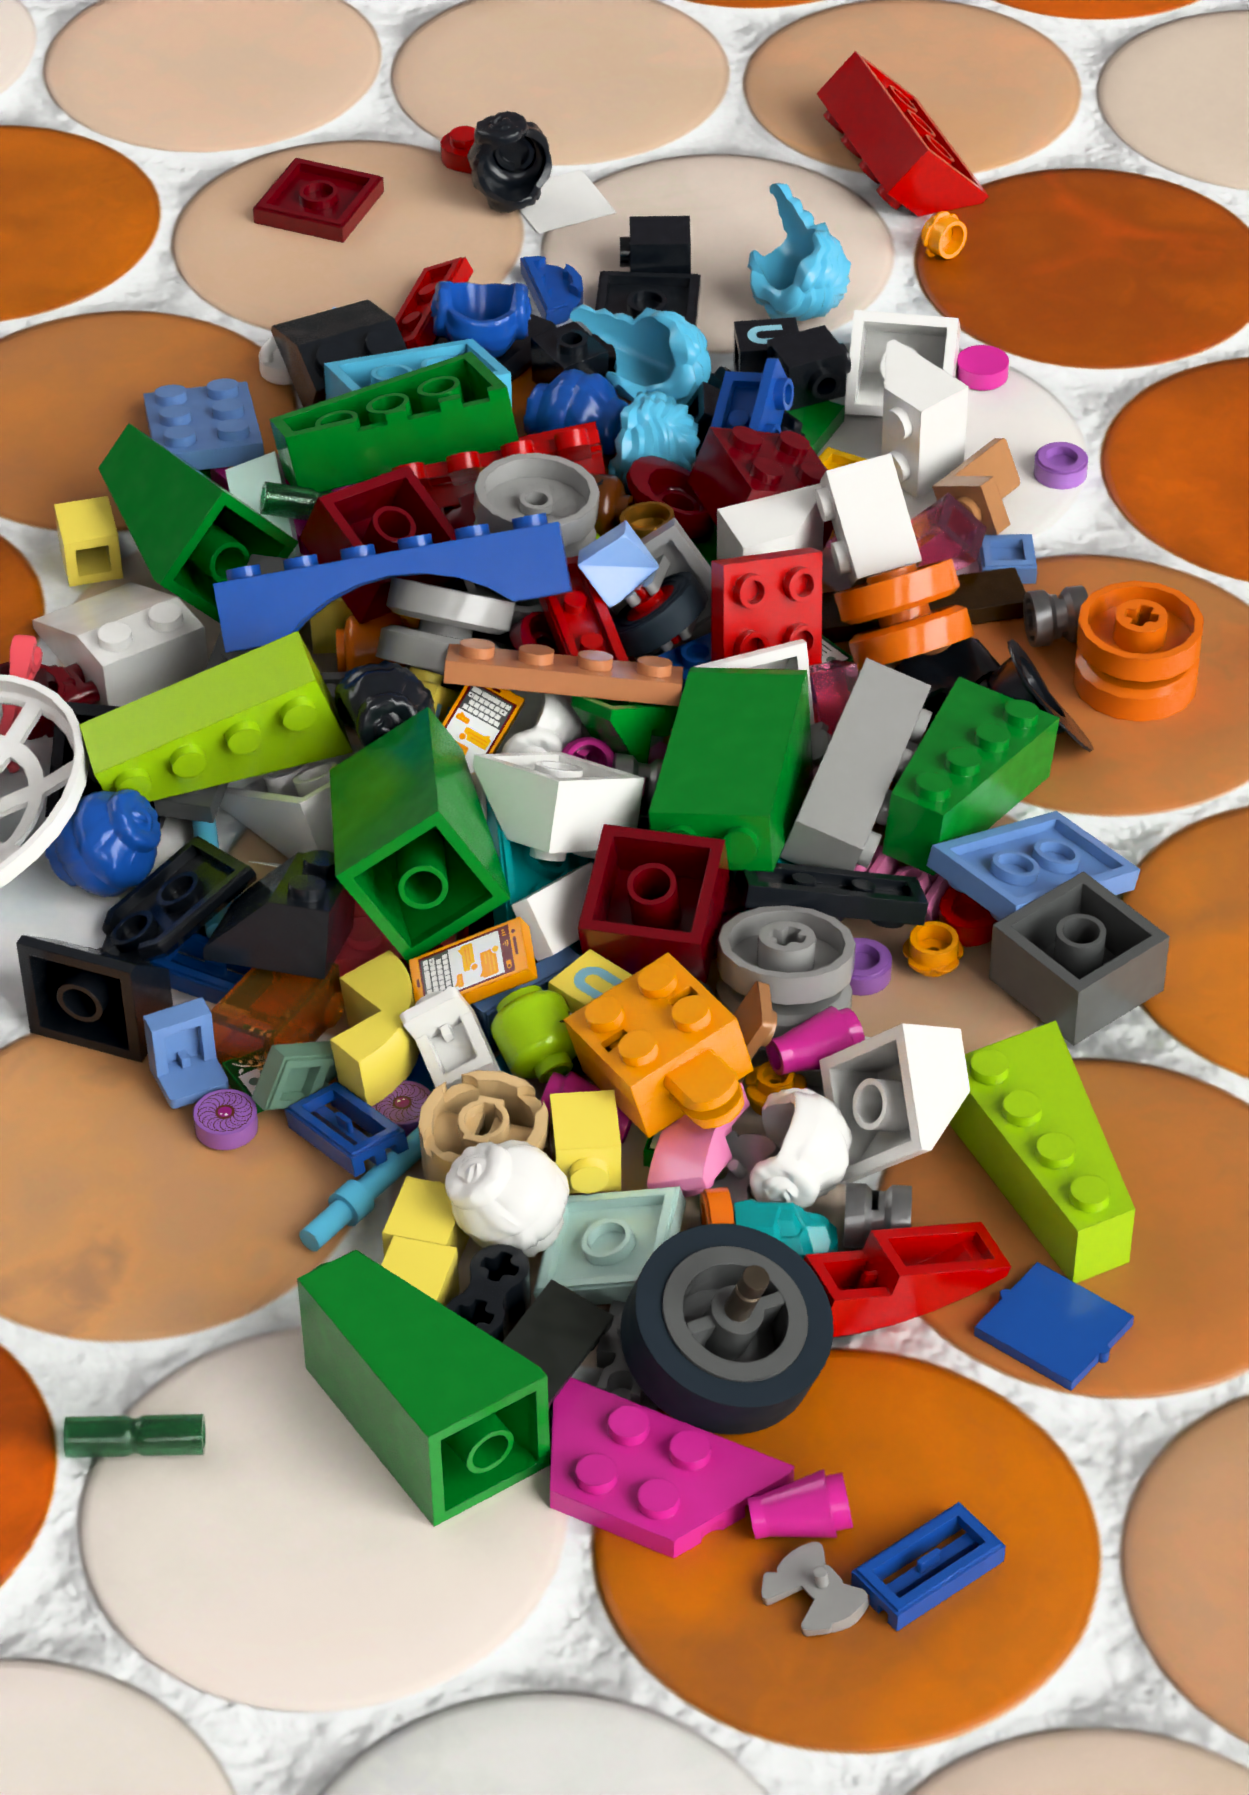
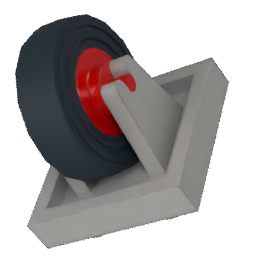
M675 517L640 539L659 564V568L621 602L612 608L608 607L626 655L633 657L636 662L639 657L658 656L711 632V567Z

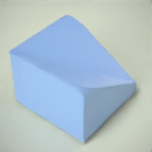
M627 520L579 550L577 564L609 608L621 602L659 568V564Z

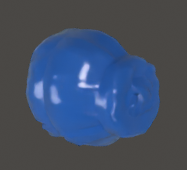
M439 281L436 284L435 294L431 303V317H433L434 322L433 334L436 336L447 338L448 342L474 339L494 358L505 354L515 340H523L529 336L528 321L531 320L532 308L530 298L528 297V288L525 284H476L470 282L453 283L451 281Z
M578 369L565 370L549 384L539 383L531 391L530 396L527 398L526 413L523 417L524 431L526 435L596 421L603 454L613 456L616 453L615 439L621 431L620 413L624 407L629 405L624 400L619 399L615 388L603 375L599 373L587 374Z
M124 789L117 792L99 791L90 793L80 799L75 812L59 836L45 850V857L49 860L54 873L69 886H79L81 889L100 897L119 896L130 887L138 886L154 867L157 846L161 841L158 813L151 807L149 801L133 789Z

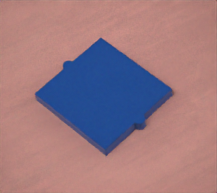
M1037 1262L1011 1290L1003 1289L1000 1291L999 1302L975 1326L974 1336L1072 1391L1098 1362L1105 1363L1109 1360L1110 1349L1132 1327L1134 1316Z

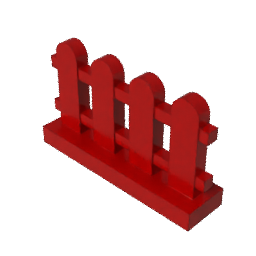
M596 421L518 437L519 441L500 446V450L481 454L478 451L462 452L446 457V461L428 465H425L424 462H415L391 469L394 471L409 465L438 507H443L444 510L461 507L458 498L474 493L479 473L493 461L513 454L542 453L560 456L581 465L589 473L606 474Z

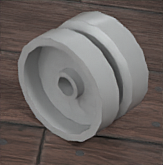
M542 453L513 454L493 461L479 473L474 487L473 510L476 517L474 525L489 523L490 534L513 530L512 519L546 513L548 523L559 522L561 524L566 558L578 556L579 550L596 540L597 533L594 526L598 517L600 491L595 478L581 465L568 459Z
M392 577L386 606L393 613L420 619L418 628L395 624L381 628L376 657L444 675L445 659L449 644L460 645L461 640L472 638L473 630L497 635L510 631L516 602Z
M789 905L766 906L739 913L723 925L718 937L717 968L720 976L716 984L715 997L734 1014L756 981L769 984L772 1010L777 1013V1026L773 1038L781 1036L829 1006H833L838 1010L844 1008L851 1009L853 991L850 981L854 972L856 949L852 933L849 928L835 917L810 908ZM761 1046L759 1049L766 1050V1047Z

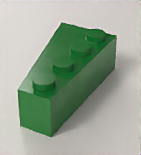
M472 352L269 419L284 478L299 496L325 494L334 488L360 483L391 472V469L396 466L415 462H424L425 465L446 461V457L468 451H478L481 454L500 450V446L519 441L507 386Z
M958 677L891 793L882 854L934 876L937 874L926 866L932 845L988 830L1050 776L1060 717L1040 710L1032 702L1013 699Z

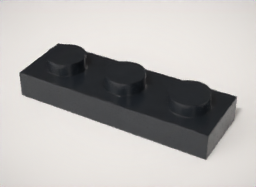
M776 863L773 872L737 870L735 880L745 908L755 909L766 906L789 905L814 909L835 917L840 922L845 918L864 919L885 928H900L904 924L924 926L929 904L917 877Z

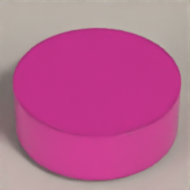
M975 345L965 348L959 353L956 376L959 381L969 386L968 388L979 391L993 390L1002 386L1008 379L1009 358L1001 349L989 345Z

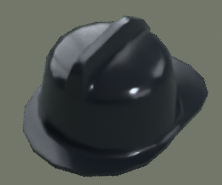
M1013 639L1008 641L1011 657L979 685L1016 700L1032 702L1040 710L1060 717L1057 735L1067 732L1080 746L1091 752L1094 749L1091 742L1049 692L1028 655Z

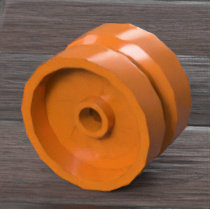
M952 558L919 567L916 566V563L868 577L866 578L867 583L834 593L842 622L853 625L878 619V627L858 633L848 642L856 671L862 669L866 658L885 665L930 652L975 635L966 607L957 604L930 610L929 607L930 602L952 595L960 587Z
M1135 580L1110 584L1091 593L1081 605L1078 619L1073 684L1079 697L1095 711L1120 720L1144 722L1164 719L1185 709L1196 695L1204 617L1197 604L1184 593L1160 583Z

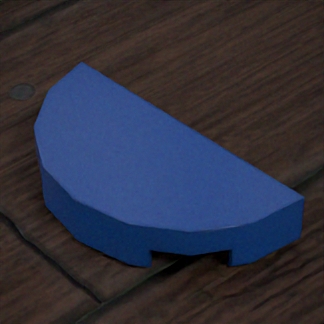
M542 256L520 258L521 274L541 317L553 322L555 325L569 320L573 308L583 304L581 275L568 264H566L564 269L559 266L546 264V258Z

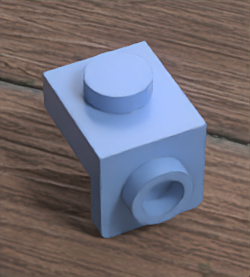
M203 997L143 1016L150 1071L171 1108L177 1109L198 1102L203 1096L216 1090L229 1089L228 1077L216 1057L212 1013Z

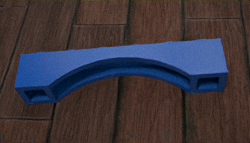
M546 513L512 519L513 530L490 534L489 523L454 529L456 540L433 544L432 535L423 534L397 539L399 548L397 551L376 554L374 544L341 549V561L319 564L317 554L285 559L283 560L284 571L262 575L260 564L225 570L227 581L213 583L225 653L256 649L296 631L299 632L308 620L332 601L361 586L392 577L427 574L460 578L490 588L513 602L571 593L572 586L561 524L559 522L548 523Z

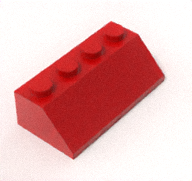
M854 51L816 93L827 108V111L823 114L824 118L837 131L845 134L840 139L841 142L856 157L862 159L858 166L871 180L881 184L876 189L877 193L894 209L898 210L903 205L919 217L941 211L983 204L989 197L918 99L858 52Z

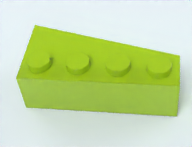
M298 631L79 724L93 773L102 789L110 792L133 789L138 791L149 802L353 753L343 722L334 704L335 701Z
M1056 1020L966 1053L965 1060L970 1092L949 1125L1069 1280L1079 1283L1129 1263L1135 1207Z

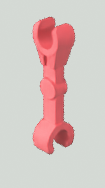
M15 635L13 637L10 647L9 675L33 681L40 669L43 656L41 648L36 646L37 639L35 636ZM2 704L1 735H6L22 707ZM13 761L7 766L10 773H16L20 769L18 764Z

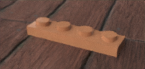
M468 638L461 640L460 645L449 644L445 659L443 683L679 707L682 695L683 667L672 666L671 660L658 656H642L637 658V662L613 660L612 654L599 650H583L578 653V656L554 654V649L539 644L521 645L519 650L495 648V643L489 640Z

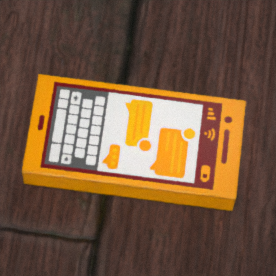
M464 686L442 724L463 749L470 774L475 771L473 768L474 754H495L523 708L524 698L506 689Z
M520 916L409 960L415 1004L421 997L431 992L444 991L450 987H456L469 1004H473L538 978L530 928Z

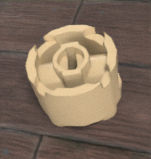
M476 1070L461 1074L462 1083L453 1085L449 1089H447L446 1082L433 1089L421 1106L418 1128L423 1177L425 1180L440 1181L445 1184L446 1175L455 1159L461 1156L467 1147L477 1146L478 1143L492 1142L500 1144L508 1140L525 1141L538 1147L551 1159L548 1110L544 1100L542 1105L541 1101L536 1098L535 1088L525 1079L503 1071Z

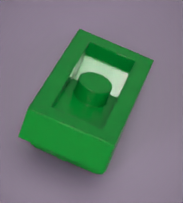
M572 696L571 703L572 708L591 737L606 743L614 755L615 753L633 755L641 763H648L651 736L670 735L678 710L677 706Z

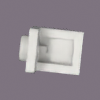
M450 987L444 991L431 992L421 997L415 1006L400 1014L404 1028L417 1043L435 1088L446 1082L447 1089H449L453 1085L462 1083L461 1074L476 1070L501 1071L474 1009L456 987Z

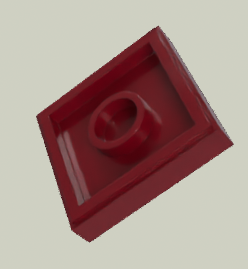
M295 158L254 206V223L344 243L384 193L383 177Z

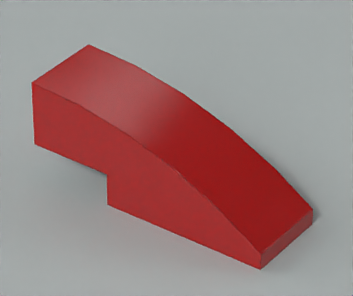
M982 1222L871 1230L862 1250L806 1254L803 1259L817 1275L828 1296L833 1316V1337L853 1335L895 1325L936 1311L1007 1277L1012 1267Z

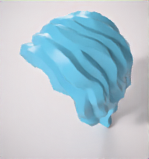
M772 184L769 187L770 193L776 198L778 212L782 218L783 228L787 233V237L779 247L766 256H762L756 250L750 253L747 267L751 270L750 287L757 304L765 307L771 319L796 317V321H806L817 317H825L832 308H836L839 305L840 301L844 298V294L847 293V285L850 282L848 275L851 262L846 258L840 241L829 233L826 223L814 224L813 215L803 209L800 199L792 196L788 184Z
M584 304L573 308L570 318L573 322H582L592 334L599 336L605 343L613 345L616 353L615 372L608 371L606 379L611 382L620 397L632 402L640 391L650 393L657 390L665 393L666 396L674 397L677 404L686 405L702 382L708 383L711 374V359L707 350L706 337L694 324L687 322L684 316L672 311L654 310L646 307L641 314L633 319L625 313L613 314L605 308L595 311Z
M657 390L650 393L638 392L631 404L624 407L620 413L621 431L615 439L617 454L609 461L607 466L608 474L617 476L624 485L625 493L629 495L632 494L628 488L626 475L635 460L646 456L660 457L674 462L691 472V465L697 459L696 449L700 444V440L697 437L698 424L694 422V417L688 414V405L677 404L674 397L666 396L665 393Z

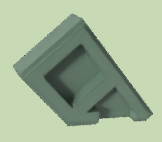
M330 1041L272 1045L251 1099L264 1111L286 1109L288 1106L329 1086L328 1083L337 1077Z

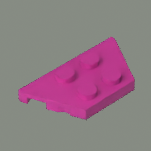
M572 1377L553 1401L550 1508L673 1559L700 1544L703 1537L709 1532L724 1530L744 1518L745 1506L748 1505L747 1498L763 1495L794 1481V1466L676 1420L673 1417Z

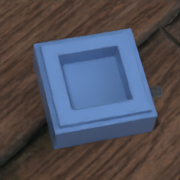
M1032 534L977 536L976 551L979 572L1015 567L1022 584H1036L1037 563Z

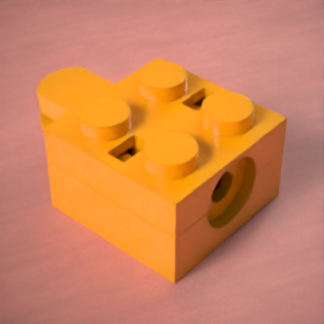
M669 952L563 1019L583 1072L601 1090H615L616 1106L648 1138H651L684 1115H687L695 1124L703 1129L720 1127L731 1122L744 1106L743 1091L738 1080L752 1072L754 1068L738 1020Z

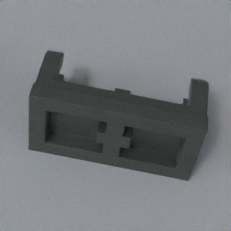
M551 1279L502 1343L541 1367L547 1374L550 1409L551 1403L590 1351L595 1349L602 1335H605L611 1328L614 1315Z

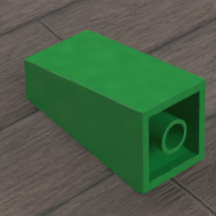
M128 423L98 467L154 581L218 623H220L213 583L227 581L225 570L247 566L251 554L288 558L299 543L208 476L130 423Z
M690 668L649 809L650 830L725 839L729 870L743 871L745 869L749 871L773 872L813 780L807 670Z
M429 707L418 712L330 769L335 877L407 963H409L410 959L423 955L510 900V892L463 749Z
M354 1250L331 1262L323 1263L311 1272L297 1278L306 1369L434 1527L551 1465L548 1376L541 1367L358 1250Z

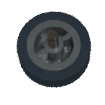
M707 1224L689 1228L677 1233L661 1244L645 1263L625 1302L620 1325L621 1344L626 1363L635 1381L651 1401L676 1420L718 1434L756 1432L777 1424L791 1414L802 1402L825 1366L830 1354L834 1332L833 1316L828 1296L811 1267L794 1250L778 1239L756 1229L734 1224Z

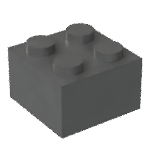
M1083 871L993 924L989 979L1047 1024L1056 1020L1063 1038L1074 1046L1164 990L1170 936Z

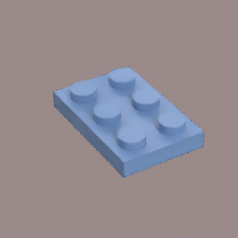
M222 378L209 382L207 386L185 388L181 385H165L157 388L152 393L143 394L150 438L196 469L207 470L237 466L264 455L263 440L247 381L237 382L234 379Z
M1058 811L934 844L931 847L926 865L946 879L951 888L968 895L987 909L990 915L997 921L1009 916L1083 871L1114 895H1118L1135 889L1141 870Z

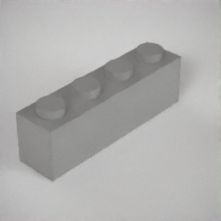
M866 658L780 858L797 865L854 871L856 864L865 868L869 867L882 837L881 834L871 831L875 822L883 826L886 825L892 790L889 789L892 781L895 783L899 781L915 753L906 748L907 743L911 741L919 745L933 712L922 708L931 685Z

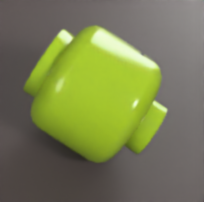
M532 985L510 993L498 1003L496 1007L498 1013L491 1023L490 1030L512 1075L522 1079L538 1078L540 1083H548L553 1072L566 1075L572 1070V1060L577 1054L563 1020L572 1013L561 994L551 990H542L540 986Z

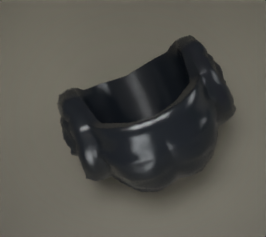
M499 112L496 115H491L482 121H478L474 130L475 141L467 154L469 165L472 169L471 176L474 187L487 197L490 208L500 213H510L534 205L536 200H539L541 187L550 178L552 170V159L547 137L537 124L527 122L524 116L516 112Z
M384 660L379 664L369 663L356 666L346 672L335 688L334 704L339 717L350 728L356 730L359 740L364 747L426 707H429L436 716L434 700L430 690L424 687L423 683L408 668L402 667L398 663Z

